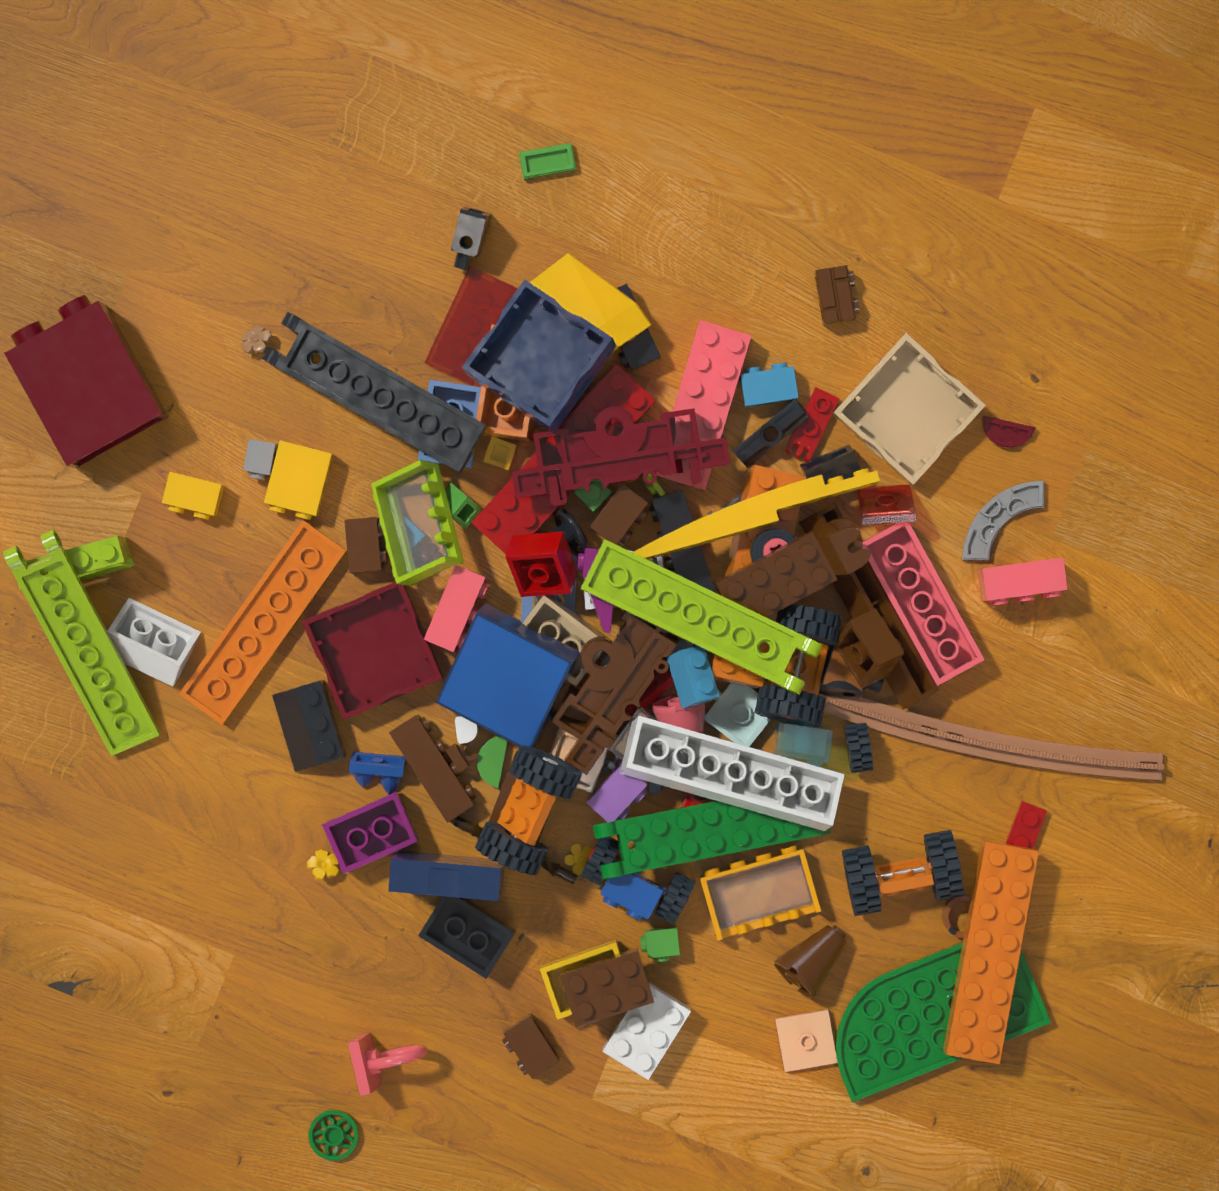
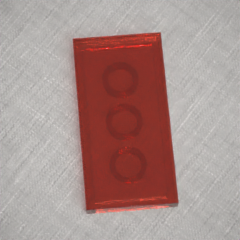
M470 266L424 363L468 384L474 385L475 380L466 375L462 366L482 338L490 332L491 324L496 325L502 310L518 288Z

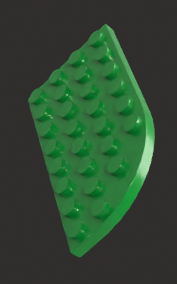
M963 941L876 976L861 987L851 998L841 1016L835 1045L838 1068L851 1102L962 1059L961 1057L946 1055L943 1051ZM1022 949L1004 1042L1051 1023Z

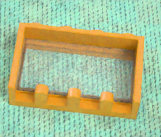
M797 845L781 849L782 854L772 857L770 852L756 856V862L746 864L745 860L731 863V869L720 872L719 867L704 871L705 876L700 877L717 940H722L725 937L736 934H743L753 929L771 926L785 920L796 919L810 913L821 912L804 849L798 850Z

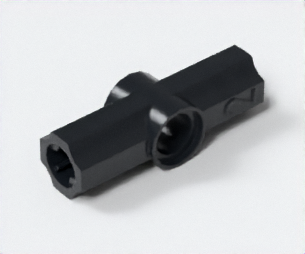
M795 399L733 449V451L748 468L810 418V416ZM768 426H773L778 430L779 435L775 441H770L765 437L764 432Z

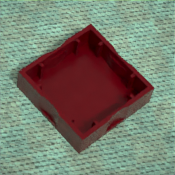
M393 582L341 606H336L302 621L315 655L324 667L328 686L343 720L444 678L429 641L424 640L425 631L405 585Z

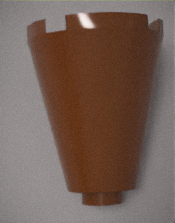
M827 925L779 956L774 961V966L790 985L793 983L799 987L797 991L812 1000L817 995L846 945L844 938L846 935L836 925L833 927Z

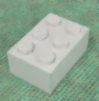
M650 982L649 985L654 1003L625 1012L603 1046L604 1053L649 1080L691 1012L689 1006Z

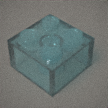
M777 722L773 754L793 760L796 758L805 760L804 763L822 767V762L829 763L833 731L825 728Z

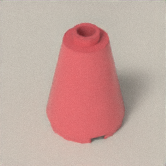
M672 694L659 698L652 703L657 721L704 734L705 703L682 709L679 697L673 698Z

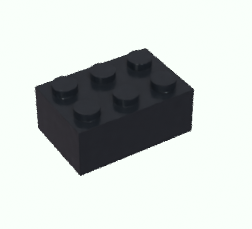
M443 896L418 936L487 979L516 930L466 898Z

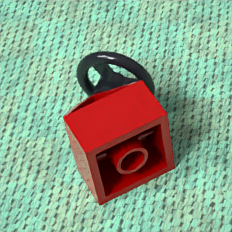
M557 508L554 511V520L557 528L550 533L512 535L505 558L521 597L572 593L578 570L570 548L578 554H584V549L588 548V542L577 521L563 508Z

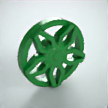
M327 1110L320 1113L312 1121L308 1132L309 1143L313 1151L321 1158L331 1161L340 1160L350 1155L355 1149L359 1138L356 1122L349 1114L341 1110ZM330 1115H339L343 1118L339 1119L335 1124L334 1119ZM325 1116L331 1122V1124L328 1126L325 1124ZM320 1120L321 1127L324 1130L313 1132L316 1123ZM348 1120L347 1126L342 1128L340 1124ZM351 1125L354 1131V1139L349 1134H344ZM318 1134H323V1139H316L313 1137ZM347 1138L353 1144L344 1143L343 1139ZM315 1143H326V1145L324 1146L325 1153L320 1151L315 1145ZM338 1145L343 1148H349L346 1152L336 1155L339 1149ZM329 1146L335 1147L332 1155L329 1153Z

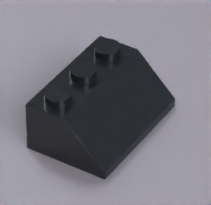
M324 680L272 695L295 772L346 757Z

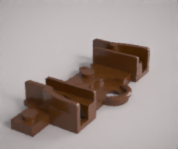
M624 610L621 611V618L626 622L612 643L606 640V637L599 636L590 639L584 644L580 652V663L583 670L586 669L590 676L579 690L570 686L562 699V705L558 711L554 709L551 715V722L578 738L565 756L564 761L577 767L585 775L592 769L605 747L609 750L613 748L621 736L616 732L624 721L632 719L631 714L625 711L626 706L634 704L640 707L639 699L654 679L653 670L656 669L658 673H665L668 670V662L662 657L669 656L677 645L678 636ZM599 651L606 652L610 657L608 664L605 666H598L593 660L594 655ZM570 706L591 717L585 723L567 717L563 713Z

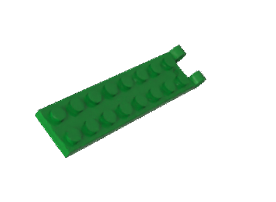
M719 801L593 825L595 839L617 835L622 860L600 865L602 879L831 833L830 828L822 831ZM631 841L635 844V847L633 849H629L628 844Z

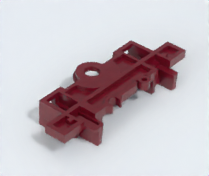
M611 406L603 409L594 420L596 431L569 435V429L565 428L558 429L555 434L550 431L533 433L538 467L511 471L515 498L549 493L550 502L553 506H563L567 503L566 491L584 488L590 492V483L594 479L600 480L605 490L609 484L637 480L641 474H644L643 480L645 483L653 484L657 479L655 473L657 471L662 475L683 473L681 459H688L692 485H697L702 481L701 469L731 465L727 438L700 442L694 408L660 413L659 421L633 425L631 419L633 415L628 410L618 406ZM689 415L690 441L688 444L674 446L676 434L675 417ZM611 420H618L623 425L622 432L617 436H612L607 432V424ZM555 437L558 452L564 463L548 465L540 438ZM648 474L653 475L652 480L647 479Z

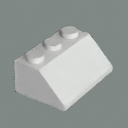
M128 598L107 631L124 664L171 686H174L184 670L201 633L131 598Z

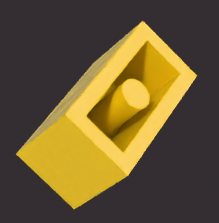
M169 472L162 503L169 504L167 510L183 513L185 508L193 510V516L209 520L210 515L217 516L225 485Z

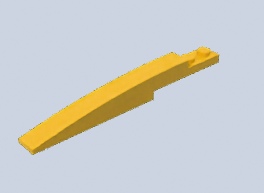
M869 468L854 472V477L843 479V476H837L828 479L827 485H825L822 475L798 481L709 514L632 553L649 560L774 525L779 521L777 512L877 485L880 481L878 472H869Z

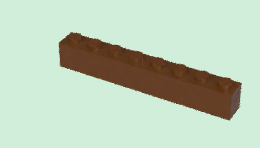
M834 502L800 521V524L806 534L812 531L815 535L820 526L834 519L844 517ZM869 562L848 575H835L837 581L833 582L852 618L854 619L877 609L880 616L884 617L887 621L888 628L893 636L901 643L904 655L888 677H886V680L902 709L917 704L939 691Z

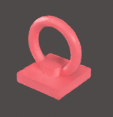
M370 1032L360 1034L348 1043L360 1096L371 1094L382 1085L380 1073L383 1072V1068L409 1063L427 1054V1047L424 1045L406 1046L380 1053L378 1049L373 1047Z

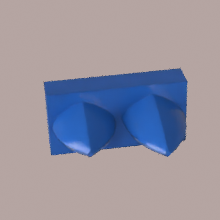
M353 752L349 773H353L356 782L362 788L366 787L375 775H379L382 787L388 794H391L401 782L406 759L404 756Z

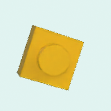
M491 437L483 462L509 471L517 445Z

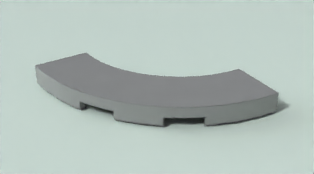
M1032 481L1013 486L1002 491L987 502L975 516L967 531L962 550V560H989L993 540L1005 522L1025 510L1044 508V481Z

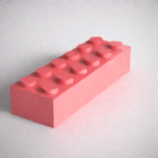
M701 320L673 411L695 409L700 442L720 439L752 336ZM689 415L675 417L676 434L674 446L688 444L690 441ZM681 459L683 473L662 475L658 471L655 472L658 478L705 491L712 468L701 469L702 481L697 485H692L688 459Z
M907 518L862 542V549L870 550L871 552L868 562L936 686L985 660Z

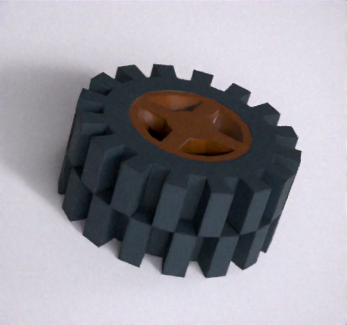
M867 724L845 725V740L851 773L872 771L873 758Z

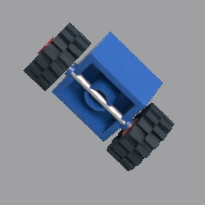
M610 836L599 838L580 876L600 886L603 881L600 865L617 862L614 858L619 850L618 840ZM676 872L668 887L664 886L663 888V886L638 873H631L607 878L600 895L604 896L603 901L615 908L618 905L627 908V914L640 921L643 917L649 919L660 896H662L654 914L674 924L685 907L696 881Z

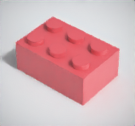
M1063 558L977 569L981 601H988L989 605L1008 603L1007 598L1015 597V602L1035 600L1034 594H1041L1042 598L1061 596V591L1068 590Z
M455 565L424 640L456 652L467 634L465 630L468 623H472L476 612L479 610L475 608L479 598L484 600L490 587L486 583L488 578Z

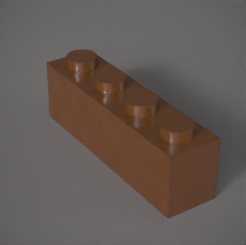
M417 714L390 731L389 734L448 823L474 806L475 802L473 799L476 798V795L469 784L465 786L458 778L462 774L454 763L451 762L449 764L444 754L447 752L439 739L434 741L429 733L433 729L425 717L420 719Z

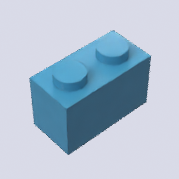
M778 363L771 365L772 370L761 371V367L746 368L745 374H740L744 408L797 400L798 391L794 366L788 367L787 363Z
M695 646L680 650L666 657L682 709L700 705L719 697L705 649Z

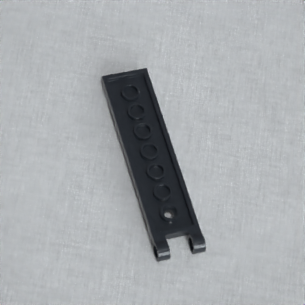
M288 311L286 312L281 324L297 332L298 336L287 356L273 348L267 347L262 356L264 361L460 473L463 472L488 425L312 326ZM316 354L321 356V361L318 364L313 362V356Z

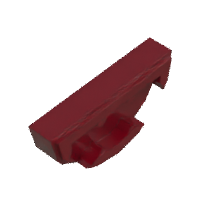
M982 416V427L986 437L993 444L1002 448H1015L1023 445L1032 437L1036 428Z

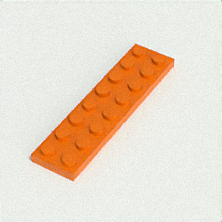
M302 520L179 695L218 723L224 725L347 550L305 520Z

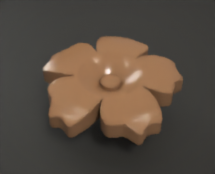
M261 325L253 326L252 332L247 330L241 338L244 352L251 354L254 350L255 353H263L267 350L265 343H269L273 337L271 332L265 330Z

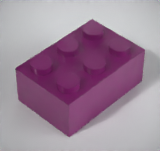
M399 791L322 824L343 874L420 840Z

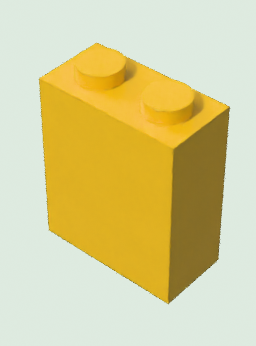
M280 440L264 503L270 504L269 510L284 514L286 509L296 511V517L311 520L312 515L318 517L334 454Z

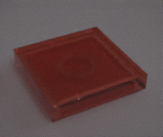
M909 484L866 487L857 490L862 525L916 522V511Z

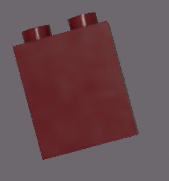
M86 295L77 297L61 306L58 312L63 320L44 330L40 322L37 321L13 333L11 338L16 347L4 353L66 466L75 469L169 417L107 305L100 301L91 304Z

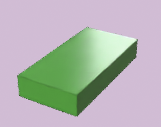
M571 143L519 152L524 180L576 171Z

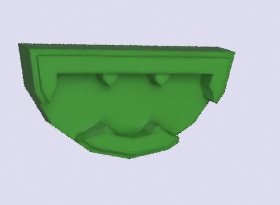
M500 736L488 740L481 747L477 756V768L481 778L488 785L499 788L508 743L507 740Z

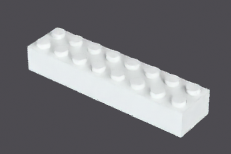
M638 716L632 721L620 769V774L822 831H826L834 824L845 775L642 716Z

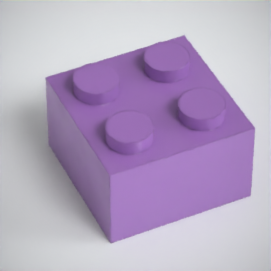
M622 763L587 800V804L607 822L624 819L629 813L627 807L630 803L634 801L637 804L647 793V789H645L647 782L645 780L620 774Z

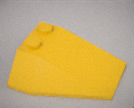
M567 253L529 282L555 299L568 312L584 318L611 336L617 345L614 351L652 325L635 301L570 253Z

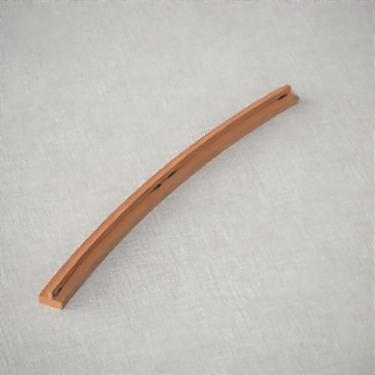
M764 678L763 686L766 685V683H767V679H765V678ZM818 693V696L826 698L824 712L856 724L866 723L869 728L920 743L974 756L1045 769L1111 777L1162 780V770H1164L1163 753L1093 748L1028 739L923 716L860 697L859 700H852ZM923 726L935 728V729H937V730L930 729V728H926V727H923ZM920 732H924V733H928V734H931V735H935V737H934V736H930V735H926V734H922V733H920ZM947 732H951V733H955V734H959V735H963V736H958V735L950 734V733H947ZM946 738H947V739H951V740L960 741L961 743L954 742V741H950V740H946ZM1140 762H1156V763H1155V764H1151V763H1140Z

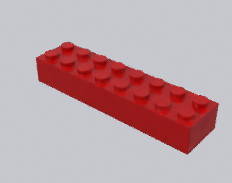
M616 364L562 422L558 429L568 428L569 435L596 431V424L594 423L596 416L603 409L611 406H618L628 410L633 415L631 419L634 425L653 406L656 400ZM611 420L607 424V432L612 436L619 435L623 430V425L618 420ZM549 437L541 445L548 465L564 463L558 452L555 437ZM536 452L519 470L538 467ZM511 478L471 523L506 554L512 535L535 534L560 506H553L551 504L549 493L516 499L513 479ZM575 490L566 491L567 498H568Z

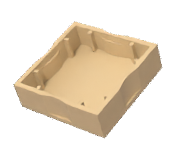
M905 333L832 415L912 486L986 405L958 379L947 374L938 365L935 358Z

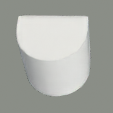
M462 716L455 718L458 743L462 744L472 741L478 734L479 726Z

